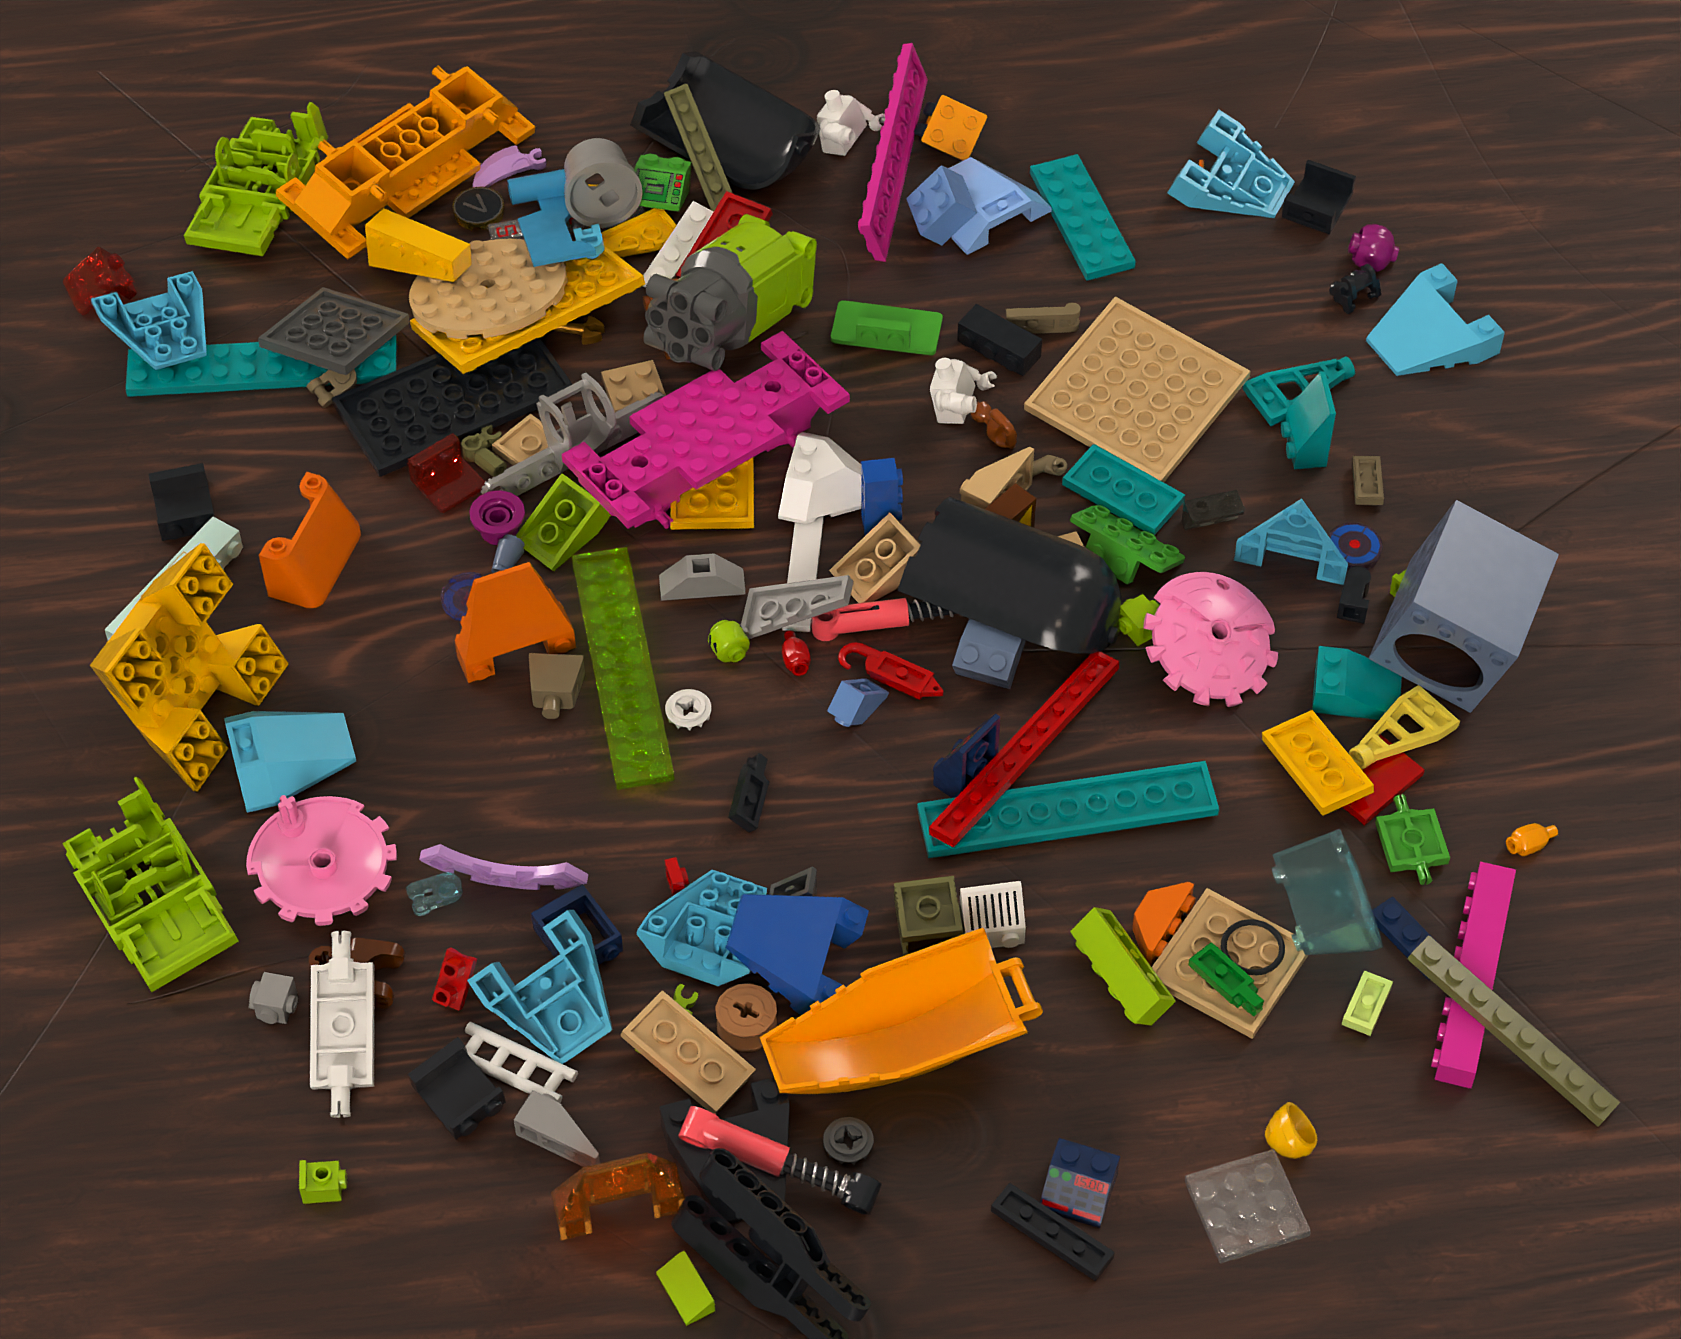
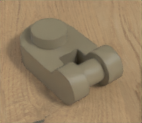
M354 369L347 375L328 370L320 377L310 381L307 384V388L319 398L318 403L321 407L326 408L332 404V397L347 392L356 385L357 374ZM328 383H331L334 387L330 392H327L324 388Z

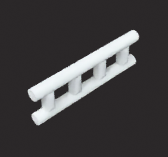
M469 1022L465 1028V1033L472 1036L466 1045L468 1055L480 1070L528 1094H531L533 1090L542 1095L547 1093L561 1103L562 1095L555 1092L563 1079L574 1082L577 1078L578 1071L473 1022ZM483 1041L499 1048L490 1062L475 1055ZM510 1054L525 1060L517 1074L502 1068ZM536 1066L552 1073L544 1087L528 1080Z

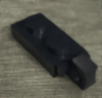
M760 753L749 757L746 764L743 765L728 816L730 820L749 833L758 828L770 782L764 776L768 759Z

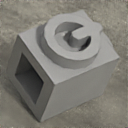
M264 972L261 981L254 982L250 992L249 1008L255 1010L257 1019L269 1024L276 1022L287 1024L290 1013H294L297 1008L298 996L293 977Z

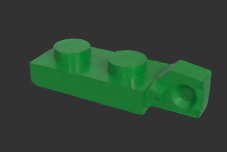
M1210 942L1189 959L1188 965L1229 1003H1233L1237 1008L1242 1005L1243 1009L1253 1017L1263 1010L1264 1000L1257 994L1258 989L1254 985V980L1215 944Z

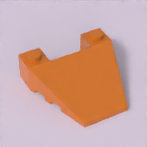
M530 562L474 579L466 603L468 610L466 616H462L460 622L462 629L455 638L457 658L468 683L495 675L493 657L543 641L548 654H563L576 648L574 629L560 601L558 602L550 588L548 589Z

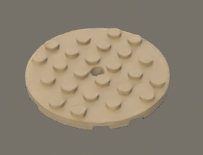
M522 239L475 240L469 243L472 265L454 282L418 275L411 286L409 302L416 321L432 333L437 331L444 332L448 338L468 339L469 335L483 334L484 338H490L519 330L546 315L545 310L551 305H557L564 296V287L568 283L567 272L564 262L533 267L525 241Z

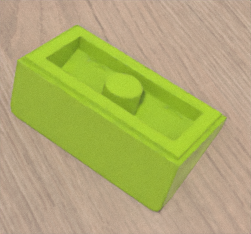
M685 1251L678 1253L656 1272L686 1326L715 1312L714 1300Z

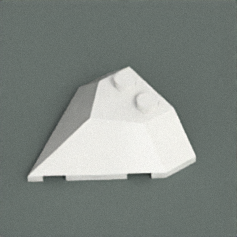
M805 432L798 434L785 478L778 519L808 524L815 522V518L830 514L833 517L861 509V464L829 437Z

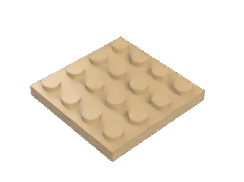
M1206 888L1152 968L1172 996L1253 1039L1312 951L1313 944ZM1247 919L1260 920L1272 925L1279 931L1285 944V955L1277 968L1267 974L1249 975L1254 980V985L1258 989L1257 994L1264 1000L1263 1010L1254 1017L1244 1010L1242 1005L1237 1008L1233 1003H1229L1188 965L1189 959L1210 942L1221 950V939L1227 928L1238 921ZM1248 925L1240 927L1232 932L1227 941L1228 954L1232 960L1248 969H1261L1269 966L1275 961L1279 953L1278 942L1274 935L1259 926Z

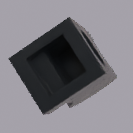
M1355 566L1347 571L1337 613L1338 619L1365 624L1370 600L1362 598L1367 596L1371 581V574L1366 568Z

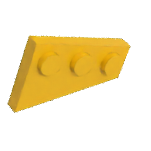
M654 208L601 234L604 245L619 257L661 250L677 225L664 209Z

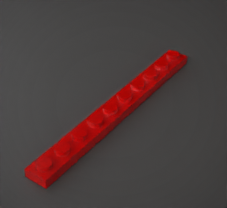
M1100 651L1090 654L929 826V835L954 848L1118 671L1119 661Z

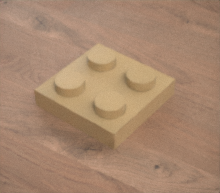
M653 360L601 372L602 381L614 412L638 400L641 401L649 397L651 393L661 392L665 394Z

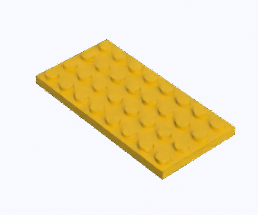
M605 246L604 251L597 258L588 259L585 257L563 261L568 278V283L564 287V296L557 305H551L545 310L546 315L524 328L490 338H484L483 334L469 335L468 339L448 338L444 332L437 331L432 333L426 330L415 318L410 320V324L414 332L464 374L475 370L480 365L499 358L513 349L520 348L523 344L542 337L558 327L565 326L568 322L587 315L600 306L609 304L627 293L634 292L637 288L645 285V280L641 273Z

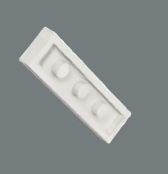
M694 201L691 203L643 275L645 280L643 287L646 288V284L653 274H659L669 279L676 278L677 271L713 214L712 210Z

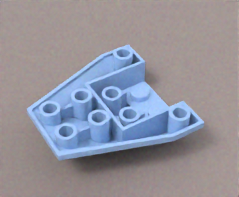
M972 157L948 168L963 176L977 211L951 237L966 255L987 245L989 229L1022 213L1032 222L1052 211V207L1037 192Z

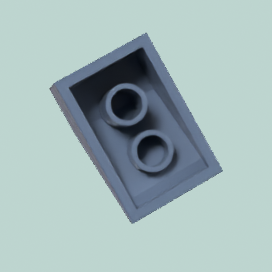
M969 619L952 664L955 674L1010 689L1026 640Z

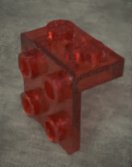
M98 246L63 279V284L78 313L86 315L93 308L92 298L107 295L112 290L129 300L137 294L132 284L134 280L123 267L125 263L118 254H111Z

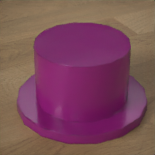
M501 490L489 491L480 495L472 503L469 510L470 521L474 528L481 533L482 538L486 542L493 545H498L499 540L503 539L504 535L516 536L519 532L518 527L522 524L525 517L524 504L520 498L511 492Z

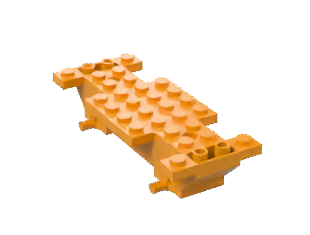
M438 65L437 68L435 67L432 70V74L441 82L430 90L429 98L415 107L408 103L342 147L334 148L324 139L323 142L321 141L318 144V149L327 156L315 165V173L306 186L295 177L276 189V197L345 258L349 259L367 247L366 238L354 228L386 205L397 214L410 218L480 170L481 163L467 152L498 130L515 145H518L535 133V126L518 112V108L468 66L455 73L448 74Z

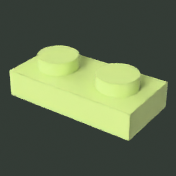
M1364 971L1343 1017L1342 1025L1371 1036L1390 993L1393 981Z

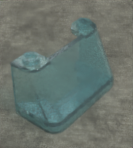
M1341 829L1273 854L1276 866L1271 869L1277 884L1283 883L1297 924L1295 926L1296 933L1291 934L1298 952L1303 950L1305 955L1372 952L1384 947L1359 868Z

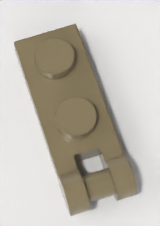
M1071 302L1066 304L1065 307L1006 309L1005 319L1032 334L1075 332L1079 329L1081 308L1077 303Z

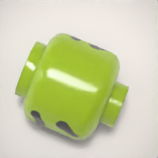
M722 620L717 622L711 628L708 636V643L711 649L722 662H738L745 657L749 649L750 641L741 625L736 621Z

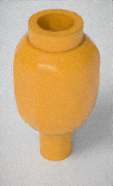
M1537 823L1522 826L1514 830L1511 836L1506 839L1507 849L1511 854L1517 853L1521 856L1533 854L1544 848L1550 838L1557 836L1558 829L1555 825L1543 827Z

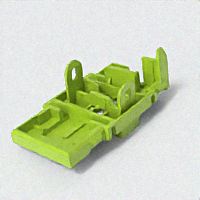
M309 102L307 106L308 114L291 113L297 139H294L292 131L289 129L286 134L280 133V129L276 127L274 120L250 117L238 139L231 138L229 142L228 138L221 137L218 140L215 149L217 165L199 195L201 204L183 235L186 244L264 256L274 238V231L283 219L287 220L289 218V211L292 212L290 208L276 197V189L295 177L306 186L315 170V163L318 164L320 161L318 144L321 141L323 142L324 139L327 140L328 135L319 107ZM274 166H277L276 168L278 173L276 174L272 171H269L272 170ZM262 184L269 185L265 193L257 192Z
M134 777L139 790L118 801L126 818L124 823L127 828L117 833L113 827L110 829L113 836L103 841L100 835L95 838L91 829L88 828L62 844L67 851L66 856L74 869H78L73 872L74 876L117 948L123 950L131 964H135L150 991L153 992L239 941L222 914L224 910L215 897L216 892L174 823L170 818L163 819L165 815L158 804L153 802L141 779ZM188 856H189V858L191 859L192 863L194 864V866L196 867V869H197V871L199 872L200 875L197 876L195 870L193 869V867L191 866V864H190V862H189ZM144 861L145 865L151 863L152 866L149 867V870L142 872L137 864ZM132 868L137 876L130 880L125 879L127 877L125 871ZM155 884L163 895L159 899L151 888ZM143 890H146L152 900V903L145 907L138 895ZM94 895H95V899H96V902H97L98 906L96 905L95 901H94L93 898H92V896H94Z

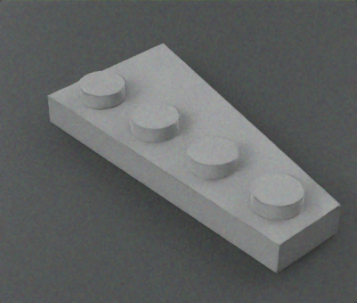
M849 575L750 588L741 627L748 639L847 606L849 605L854 581Z

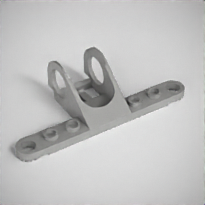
M584 373L581 375L582 380L549 397H546L544 394L539 396L540 402L536 404L548 448L504 470V473L496 477L494 476L492 479L489 478L488 482L485 481V485L482 486V495L500 486L501 491L511 492L518 496L568 470L569 468L562 462V453L585 441L598 454L638 433L630 424L629 416L666 395L661 392H654L649 397L641 401L638 400L614 412L613 406L603 388L591 376ZM591 390L596 393L602 402L606 417L597 408ZM581 391L587 415L576 420L571 401L561 406V413L555 404ZM549 412L557 420L560 429L555 430Z

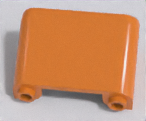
M306 472L299 487L301 495L310 502L307 514L292 540L281 537L272 538L264 545L259 554L268 597L305 608H317L326 601L358 543L361 531L358 521L325 478Z

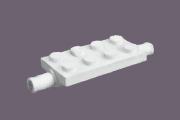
M334 931L331 933L332 958L329 959V963L311 965L310 1088L312 1090L330 1089V1116L340 1118L341 1106V1115L345 1118L351 1116L350 1090L357 1087H374L373 962H354V959L350 958L351 932L341 931V935H339V931Z

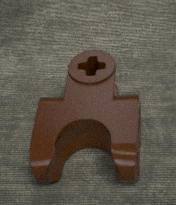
M366 938L351 939L350 958L358 963L373 962L374 972L382 968H398L404 961L406 952L400 944ZM320 946L315 948L309 955L310 968L311 965L329 963V959L332 958V947ZM374 980V1007L389 1008L394 1000L393 990L387 983Z

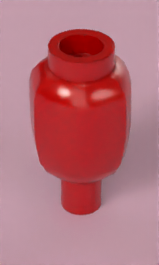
M786 631L784 633L785 641L782 645L784 664L794 675H804L807 673L811 661L808 647L805 641L796 637L794 631Z

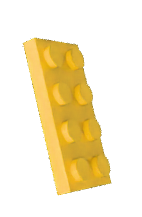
M1313 710L1262 732L1263 742L1322 816L1374 793V784Z

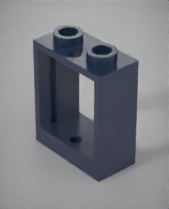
M583 884L531 913L534 931L554 958L560 955L543 927L567 910H575L578 916L585 912L604 937V941L594 946L598 965L615 959L623 951L621 934Z

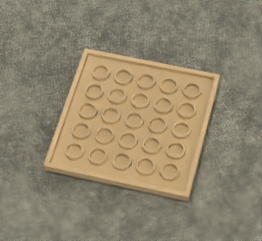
M1114 297L1024 403V410L1089 447L1095 444L1164 483L1250 378V370L1125 301Z

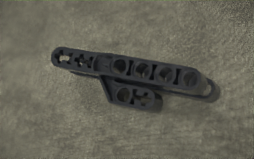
M721 1148L714 1149L700 1171V1179L713 1191L712 1195L715 1198L719 1197L736 1213L735 1216L739 1220L743 1219L750 1226L748 1231L749 1238L779 1268L707 1201L697 1195H687L671 1221L674 1231L755 1307L786 1317L809 1339H849L847 1332L805 1293V1290L810 1285L840 1314L851 1321H861L871 1306L869 1298L829 1261L812 1226L732 1153Z

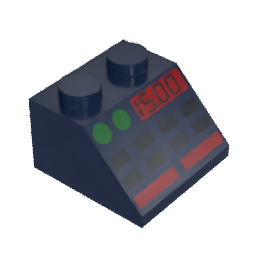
M1059 1138L1049 1166L1040 1203L1061 1217L1100 1228L1118 1175L1120 1156Z

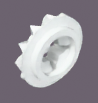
M684 689L674 693L669 697L665 705V714L668 717L669 723H674L678 729L680 727H687L689 731L694 726L702 727L703 722L709 720L712 711L709 698L704 693L693 689ZM693 705V712H689L684 716L683 709L688 710Z

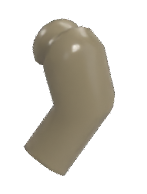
M1046 455L1033 461L1032 477L1042 472L1056 476L1062 475L1067 469V462L1063 458Z

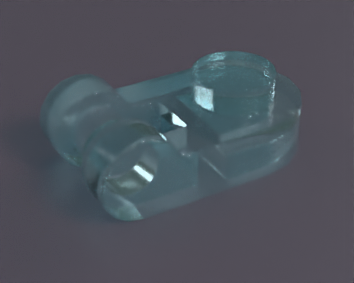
M449 872L410 883L406 887L408 897L413 899L412 908L416 916H424L433 909L458 901L463 893L460 878L454 873ZM432 891L433 895L424 897L425 893Z

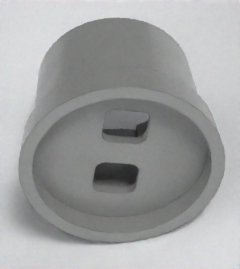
M593 138L577 144L570 150L564 163L566 179L564 186L565 204L570 215L583 225L591 227V225L599 224L600 228L611 227L628 219L639 207L642 199V185L635 170L627 162L622 149L610 140ZM596 173L603 177L604 181L597 186H589L585 182L586 179Z

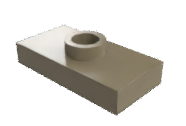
M1353 456L1352 473L1355 505H1383L1384 492L1380 456Z

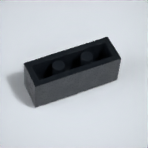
M975 304L958 322L957 341L1021 376H1024L1041 357V338L978 304Z

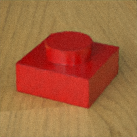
M676 857L666 859V878L672 896L684 889L685 885L689 884L688 875L685 867H679Z

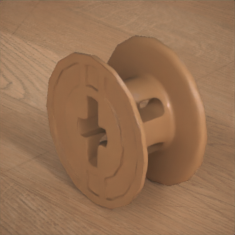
M750 983L738 984L727 989L718 999L715 1008L717 1034L720 1039L731 1049L740 1052H752L763 1048L760 1037L777 1027L776 1002L771 993L758 985Z

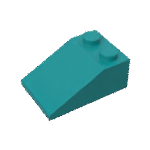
M1325 371L1317 374L1287 409L1286 419L1281 422L1282 437L1287 438V458L1292 459L1294 469L1327 467L1336 412Z
M1319 646L1315 664L1312 710L1315 713L1380 720L1401 696L1402 676L1349 649Z

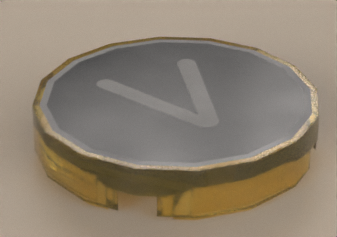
M472 187L464 190L455 197L453 202L454 218L459 225L466 229L473 230V227H480V230L491 228L503 218V198L497 191L487 187Z

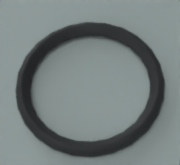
M1255 919L1241 920L1227 928L1221 939V951L1231 960L1232 958L1227 950L1228 938L1232 932L1243 926L1253 925L1268 930L1274 935L1279 946L1278 956L1272 964L1261 969H1248L1238 965L1248 975L1257 976L1267 974L1279 966L1285 955V944L1278 930L1264 921Z

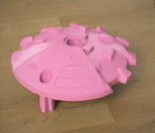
M1194 572L1172 579L1157 592L1154 599L1160 605L1155 615L1146 613L1143 629L1152 630L1153 646L1146 647V651L1151 663L1160 661L1168 673V676L1163 681L1171 689L1176 691L1179 686H1182L1195 694L1193 702L1200 705L1209 706L1210 698L1225 699L1227 707L1242 704L1243 701L1240 694L1250 688L1256 694L1265 688L1268 683L1262 678V675L1267 665L1274 668L1278 660V652L1270 651L1269 635L1274 634L1275 627L1265 606L1249 589L1239 582L1220 574Z
M285 795L281 796L280 803L278 804L279 811L260 827L248 850L247 872L248 875L258 874L261 887L255 889L254 893L260 903L263 904L271 900L278 907L282 908L278 914L286 921L294 922L298 915L315 918V924L318 926L330 925L333 922L332 916L350 910L355 916L366 911L369 907L366 900L377 889L386 892L391 883L392 877L385 875L387 862L397 860L396 845L385 844L382 833L389 830V827L380 816L372 821L360 813L364 808L363 804L348 798L332 796L309 798L298 802L295 801L293 796L289 798Z

